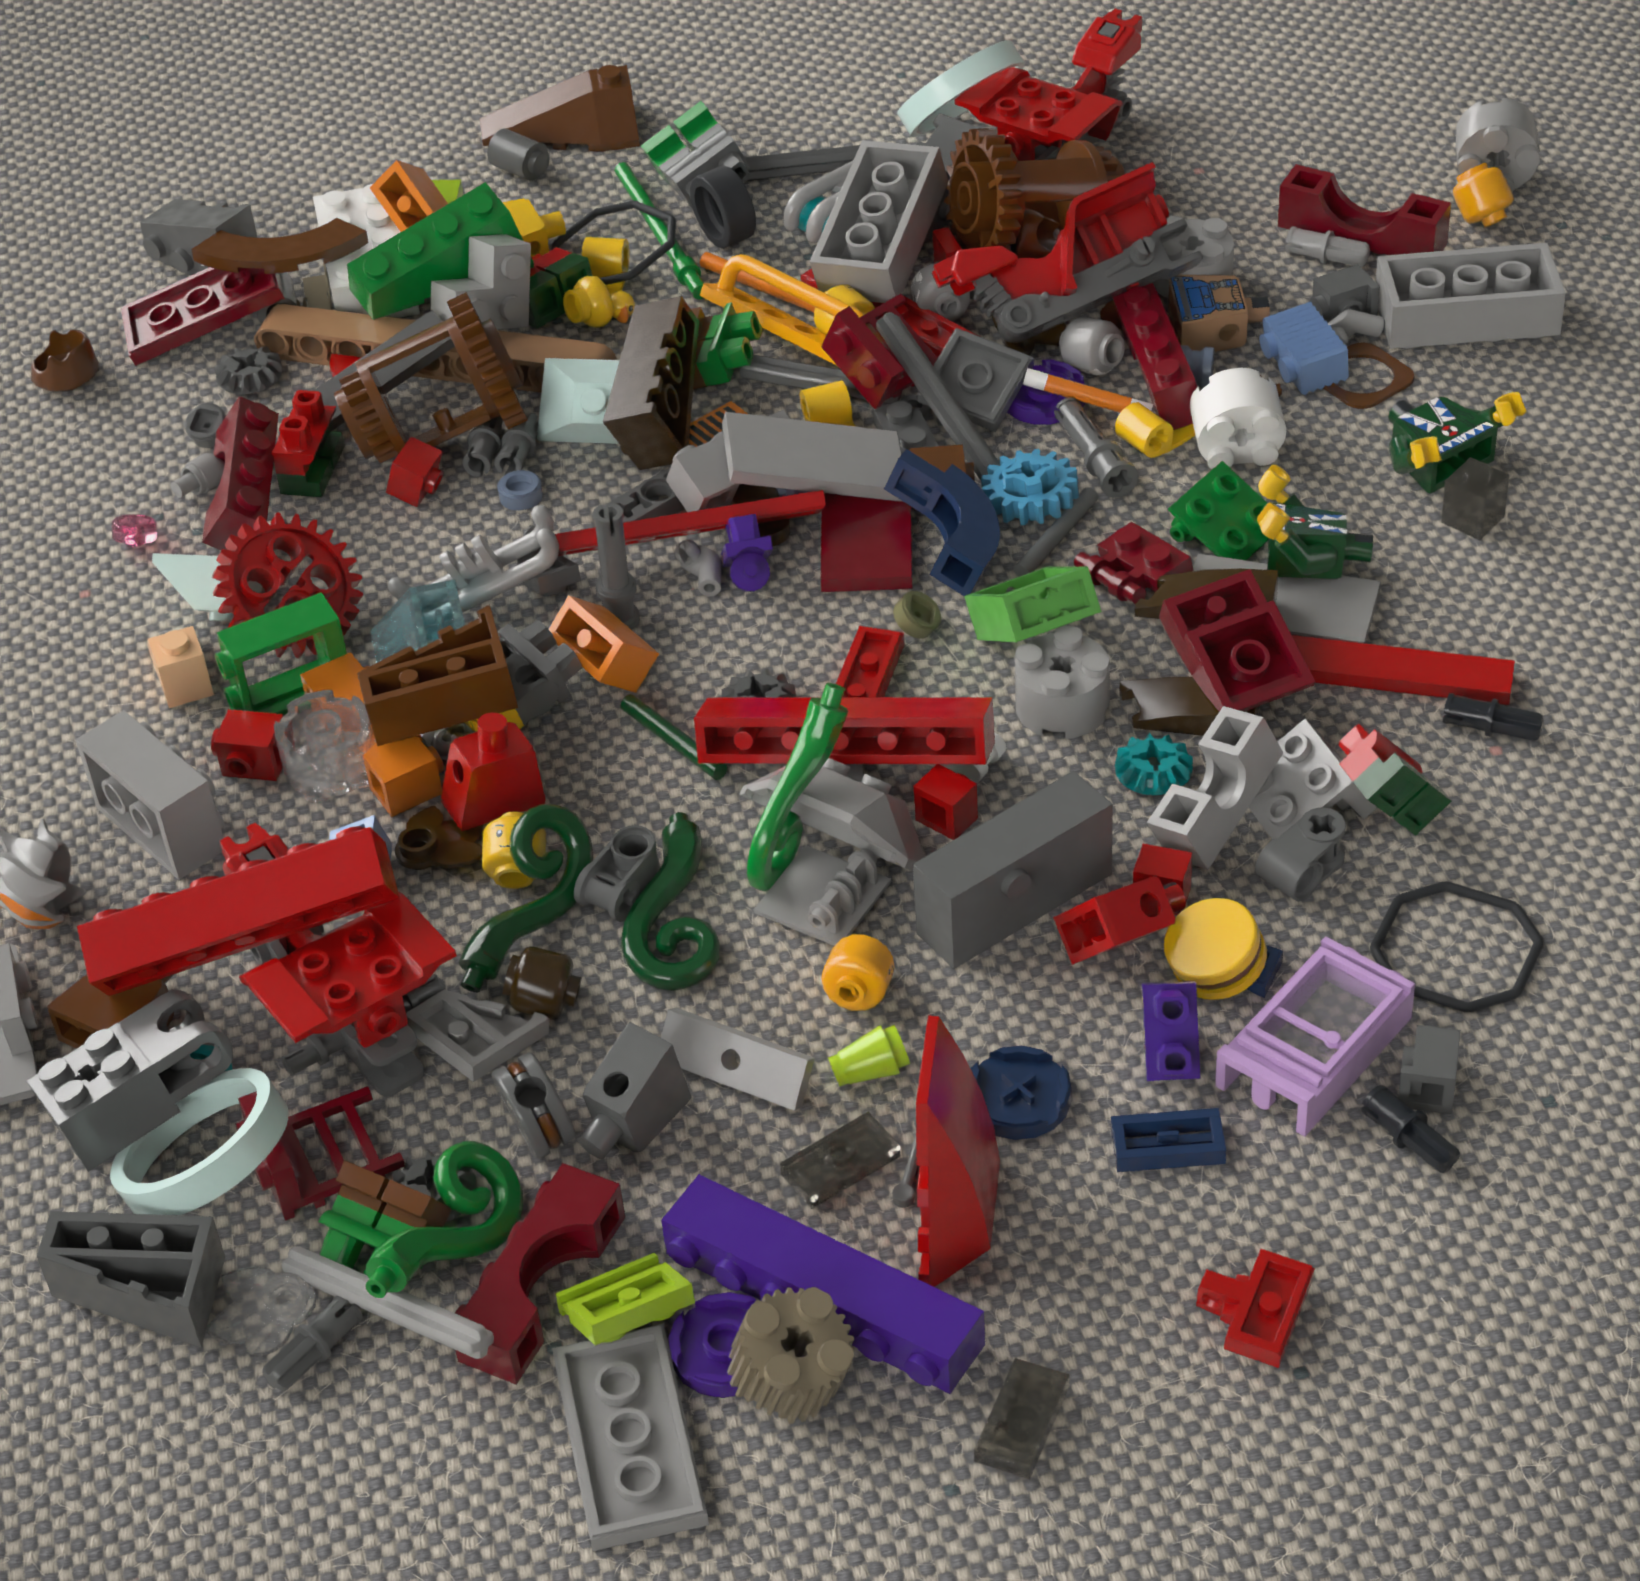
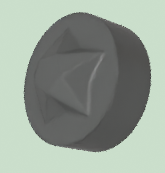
M201 404L188 414L185 421V430L196 445L203 448H212L215 446L216 431L226 417V413L216 404Z

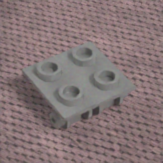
M805 845L753 911L757 915L835 946L842 938L852 934L890 885L891 878L877 873V857L868 849L853 852L847 862Z

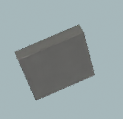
M955 328L933 367L971 422L996 432L1023 385L1027 368H1033L1034 359L1027 354ZM918 391V402L929 406L920 391Z

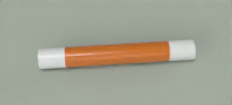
M1027 368L1023 385L1067 398H1076L1078 401L1119 413L1128 405L1136 402L1144 405L1149 410H1152L1153 404L1029 368Z

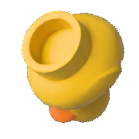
M586 276L579 279L574 288L565 293L563 299L565 313L571 322H583L594 328L607 325L612 317L616 318L620 323H626L635 307L634 299L629 293L617 291L610 295L604 282L597 276Z

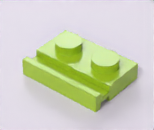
M655 1253L555 1293L559 1313L562 1316L569 1315L570 1323L595 1346L600 1343L619 1340L626 1332L652 1321L668 1319L676 1311L695 1303L692 1283L666 1262L660 1264L658 1255Z

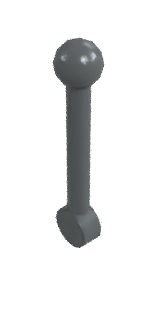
M916 1135L902 1183L895 1186L892 1190L893 1202L901 1208L909 1207L914 1202L912 1183L917 1170Z

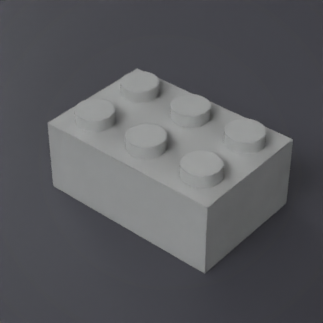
M123 710L75 739L96 808L178 880L222 853L219 840L224 838L221 829L225 827V823L213 801L212 795L215 793V786L204 770L200 768L195 770L186 763L183 755L175 746L169 745L167 747L161 742L149 724L144 721L139 723Z

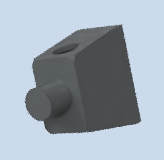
M632 1022L627 1024L584 1088L583 1098L593 1121L578 1138V1142L588 1153L598 1159H604L616 1143L633 1152H641L679 1113L692 1097L674 1047L670 1042Z

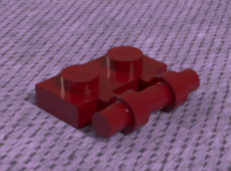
M1132 521L1097 544L1099 555L1090 556L1085 552H1080L1074 559L1075 567L1089 568L1094 585L1103 584L1108 587V592L1120 601L1129 600L1134 604L1140 598L1145 599V588H1149L1154 592L1159 589L1158 579L1161 576L1194 571L1191 556Z

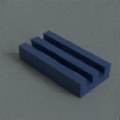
M1219 1108L1111 1116V1136L1113 1138L1117 1172L1226 1164V1145ZM1211 1131L1209 1133L1179 1135V1133ZM1157 1135V1137L1125 1139V1137Z

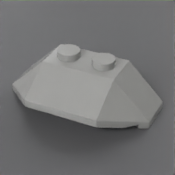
M828 758L818 774L801 793L790 811L801 816L802 823L860 849H868L878 857L913 871V864L925 856L906 802L888 794L892 786L891 784L868 774H864L862 781H858L847 776L851 768L850 766ZM785 767L744 785L739 795L766 807Z

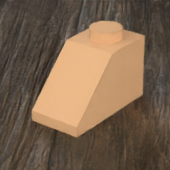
M193 626L148 638V649L169 708L214 695L205 658Z

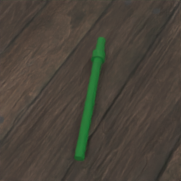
M626 162L618 163L614 170L615 174L631 199L656 208L630 166ZM639 211L662 246L667 242V224L662 219ZM675 238L674 246L666 252L673 264V273L680 284L687 286L695 299H703L700 296L704 284L700 277L701 270L695 260L685 254Z

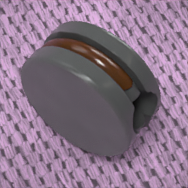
M528 1052L518 1057V1062L510 1063L507 1068L503 1065L492 1072V1078L498 1093L517 1130L535 1158L541 1159L550 1154V1149L558 1148L561 1143L565 1146L576 1139V1132L569 1115L548 1075L533 1053Z

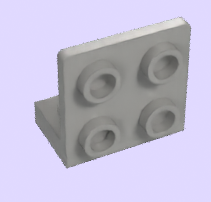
M1306 718L1277 741L1284 753L1249 806V809L1272 840L1280 837L1311 809L1320 807L1331 808L1337 804L1341 810H1344L1350 805L1363 819L1377 809L1375 805L1365 798L1341 768L1339 763L1342 761V758L1332 745Z

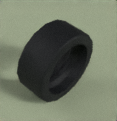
M721 165L692 179L690 198L694 214L701 229L715 246L725 249L754 235L756 213L749 192L738 174L730 167Z

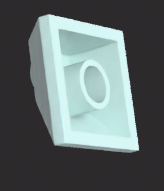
M545 358L537 440L619 444L604 425L603 418L620 360Z
M153 553L152 563L194 610L210 612V621L231 622L234 617L233 613L221 614L218 612L219 607L226 598L213 596L216 585L221 583L212 578L216 567L221 565L216 561L218 556ZM247 582L253 591L261 592L262 586L259 583Z

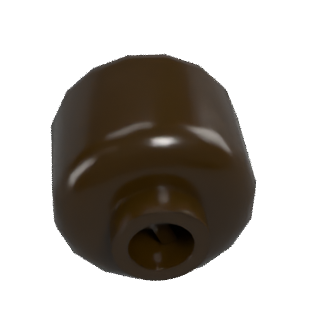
M529 946L522 951L520 956L512 955L502 994L510 996V1005L518 1012L530 1015L536 1012L544 1014L549 1019H556L561 1015L565 1005L575 1006L582 977L573 975L574 965L570 956Z

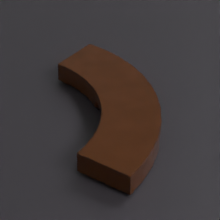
M335 218L329 223L310 231L283 237L255 238L235 235L220 230L191 250L193 260L207 267L234 273H240V268H264L265 274L299 271V264L323 259L324 264L335 261L355 252L369 242L366 230Z

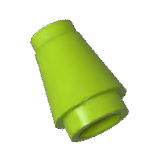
M881 1025L838 1051L837 1054L828 1057L839 1087L846 1084L900 1074L899 1068L910 1064L907 1052L895 1025L882 1029Z

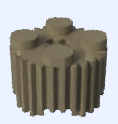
M816 1287L807 1288L806 1290L800 1288L798 1293H794L792 1288H787L785 1294L777 1289L774 1291L773 1296L767 1293L761 1301L756 1300L751 1305L731 1346L733 1348L729 1354L732 1362L727 1373L733 1376L730 1381L731 1387H738L735 1394L737 1397H744L747 1402L754 1400L756 1402V1409L767 1408V1415L771 1416L774 1411L778 1412L779 1418H787L789 1424H793L797 1417L801 1422L806 1421L809 1415L814 1418L817 1416L822 1405L827 1406L831 1398H834L852 1364L855 1348L851 1347L854 1336L848 1335L851 1326L843 1324L844 1314H836L837 1306L833 1305V1300L828 1293Z

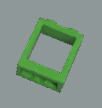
M1045 567L964 596L977 640L1019 642L1102 612L1088 567ZM1009 587H1012L1014 589L1013 591L1006 593V590Z

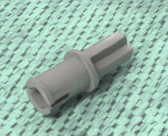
M1292 226L1286 238V243H1291L1285 246L1287 253L1319 258L1323 264L1330 260L1349 265L1358 264L1360 267H1363L1367 264L1370 255L1369 244L1366 242L1337 237L1330 230L1324 234Z

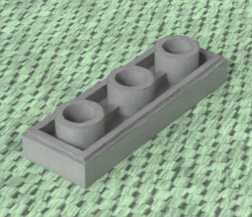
M679 1008L668 1009L661 1038L673 1045L681 1069L794 1111L802 1108L815 1060L814 1057ZM735 1051L740 1056V1064L735 1060Z

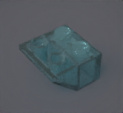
M455 579L412 587L403 594L371 630L376 663L410 645L416 651L439 639L437 631L449 625L454 628V631L465 625Z

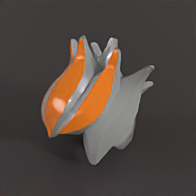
M44 819L40 821L37 839L19 838L0 829V841L4 852H0V908L8 911L14 919L30 929H51L63 922L64 916L59 913V910L69 906L87 893L84 888L69 882L71 856L68 846L48 830Z

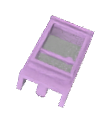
M1325 936L1321 940V946L1243 1030L1228 1045L1224 1044L1217 1051L1215 1087L1225 1091L1241 1073L1252 1078L1251 1097L1259 1108L1269 1109L1276 1100V1092L1298 1104L1296 1132L1305 1137L1412 1018L1415 983L1406 979L1400 973L1389 970L1360 955L1356 950L1345 947Z

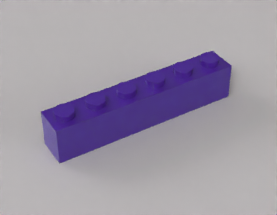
M700 1174L697 1175L661 1220L666 1254L677 1264L685 1268L694 1267L716 1278L725 1288L732 1291L741 1290L759 1300H762L763 1296L767 1293L773 1296L774 1291L777 1289L785 1294L787 1288H792L794 1293H798L800 1288L806 1290L807 1288L816 1287L831 1296L833 1305L837 1306L835 1311L837 1315H845L843 1324L851 1326L848 1335L854 1336L852 1346L856 1347L865 1357L872 1361H884L906 1372L911 1379L923 1386L932 1385L951 1394L985 1346L983 1310Z

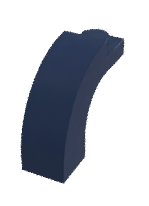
M906 449L898 458L884 490L927 516L940 530L945 545L929 575L963 596L971 594L980 583L999 545L1000 526L996 511L984 491L961 469L951 464L944 473Z

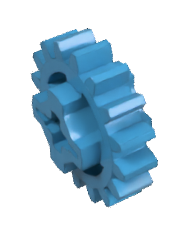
M1034 449L1032 454L1023 453L1019 450L1016 451V456L1013 459L1001 456L999 457L1000 466L989 464L987 466L988 475H982L981 477L982 490L991 501L996 514L1002 513L1003 522L1005 523L1010 522L1014 518H1019L1020 525H1026L1028 520H1036L1039 524H1043L1047 515L1058 519L1061 517L1060 508L1071 509L1073 507V499L1079 497L1076 467H1070V459L1068 458L1057 461V453L1054 451L1046 456H1040L1039 449Z

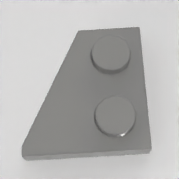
M442 990L406 1013L407 1025L414 1031L417 1039L473 1082L549 1034V1018L544 1014L534 1012L532 1018L526 1020L505 1014L504 1004L488 1000L477 1001L469 998L467 995L448 990Z

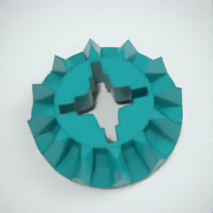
M1150 732L1145 740L1130 737L1127 746L1119 747L1117 750L1115 761V774L1125 787L1140 794L1163 795L1166 794L1172 784L1183 787L1189 781L1193 772V756L1188 754L1186 744L1181 742L1173 743L1169 734L1161 739L1154 738ZM1148 758H1157V761L1160 763L1158 771H1154Z

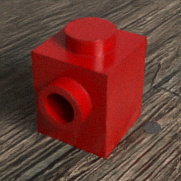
M228 709L220 728L214 730L211 739L212 754L217 756L222 776L277 781L291 749L283 714Z

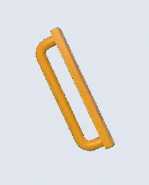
M744 254L732 256L725 263L718 283L703 284L700 293L701 297L722 308L727 303L732 302L737 314L755 311L762 328L836 365L821 347L826 335L820 330L734 286L738 273L744 271L834 317L838 312L850 305ZM850 306L859 317L864 315L860 310Z

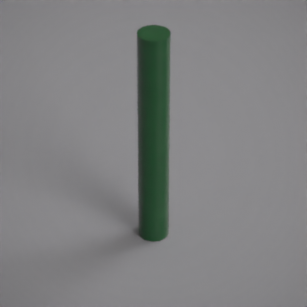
M628 694L622 699L620 708L713 779L720 780L725 776L728 770L727 764L698 763L696 741L633 694Z

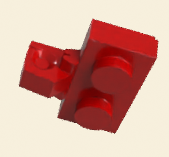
M1261 1248L1250 1276L1237 1274L1234 1279L1206 1269L1198 1288L1196 1306L1220 1316L1221 1321L1230 1325L1225 1337V1350L1279 1368L1313 1281L1315 1268L1312 1265Z

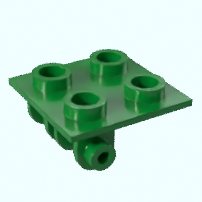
M1221 461L1167 509L1175 517L1171 523L1170 535L1177 542L1191 541L1196 536L1216 556L1246 561L1268 541V537L1262 533L1257 522V517L1267 502L1224 461Z

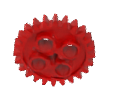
M280 512L274 515L271 525L268 524L262 515L258 516L253 524V528L244 523L237 533L238 536L232 534L229 536L225 543L227 549H222L216 559L221 565L216 567L212 578L221 583L216 585L213 596L226 598L219 607L218 612L221 614L233 613L234 617L228 628L266 614L264 607L274 598L279 588L287 582L305 557H309L312 559V563L304 570L296 584L287 591L274 610L322 592L338 616L344 636L351 627L349 621H353L360 611L355 604H358L363 597V592L354 589L362 580V575L349 573L357 562L356 557L343 558L341 554L347 543L341 542L333 545L330 539L334 530L329 529L320 535L316 532L317 520L315 519L306 528L301 526L300 516L296 513L289 524H285ZM274 550H283L290 556L291 561H284L278 558ZM311 577L323 580L327 584L328 589H320L315 586ZM247 582L259 583L266 593L253 591ZM313 635L275 649L277 657L281 658L287 647H291L296 659L300 658L306 649V645L314 655H317Z

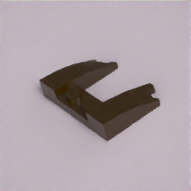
M1207 569L1161 576L1158 579L1159 589L1149 600L1140 598L1135 604V617L1159 619L1163 600L1248 569ZM1251 569L1267 602L1274 600L1276 604L1278 570ZM1163 677L1120 681L1119 695L1121 700L1135 698L1140 712L1131 717V724L1135 729L1204 736L1219 713L1193 677ZM1259 706L1245 712L1258 715Z

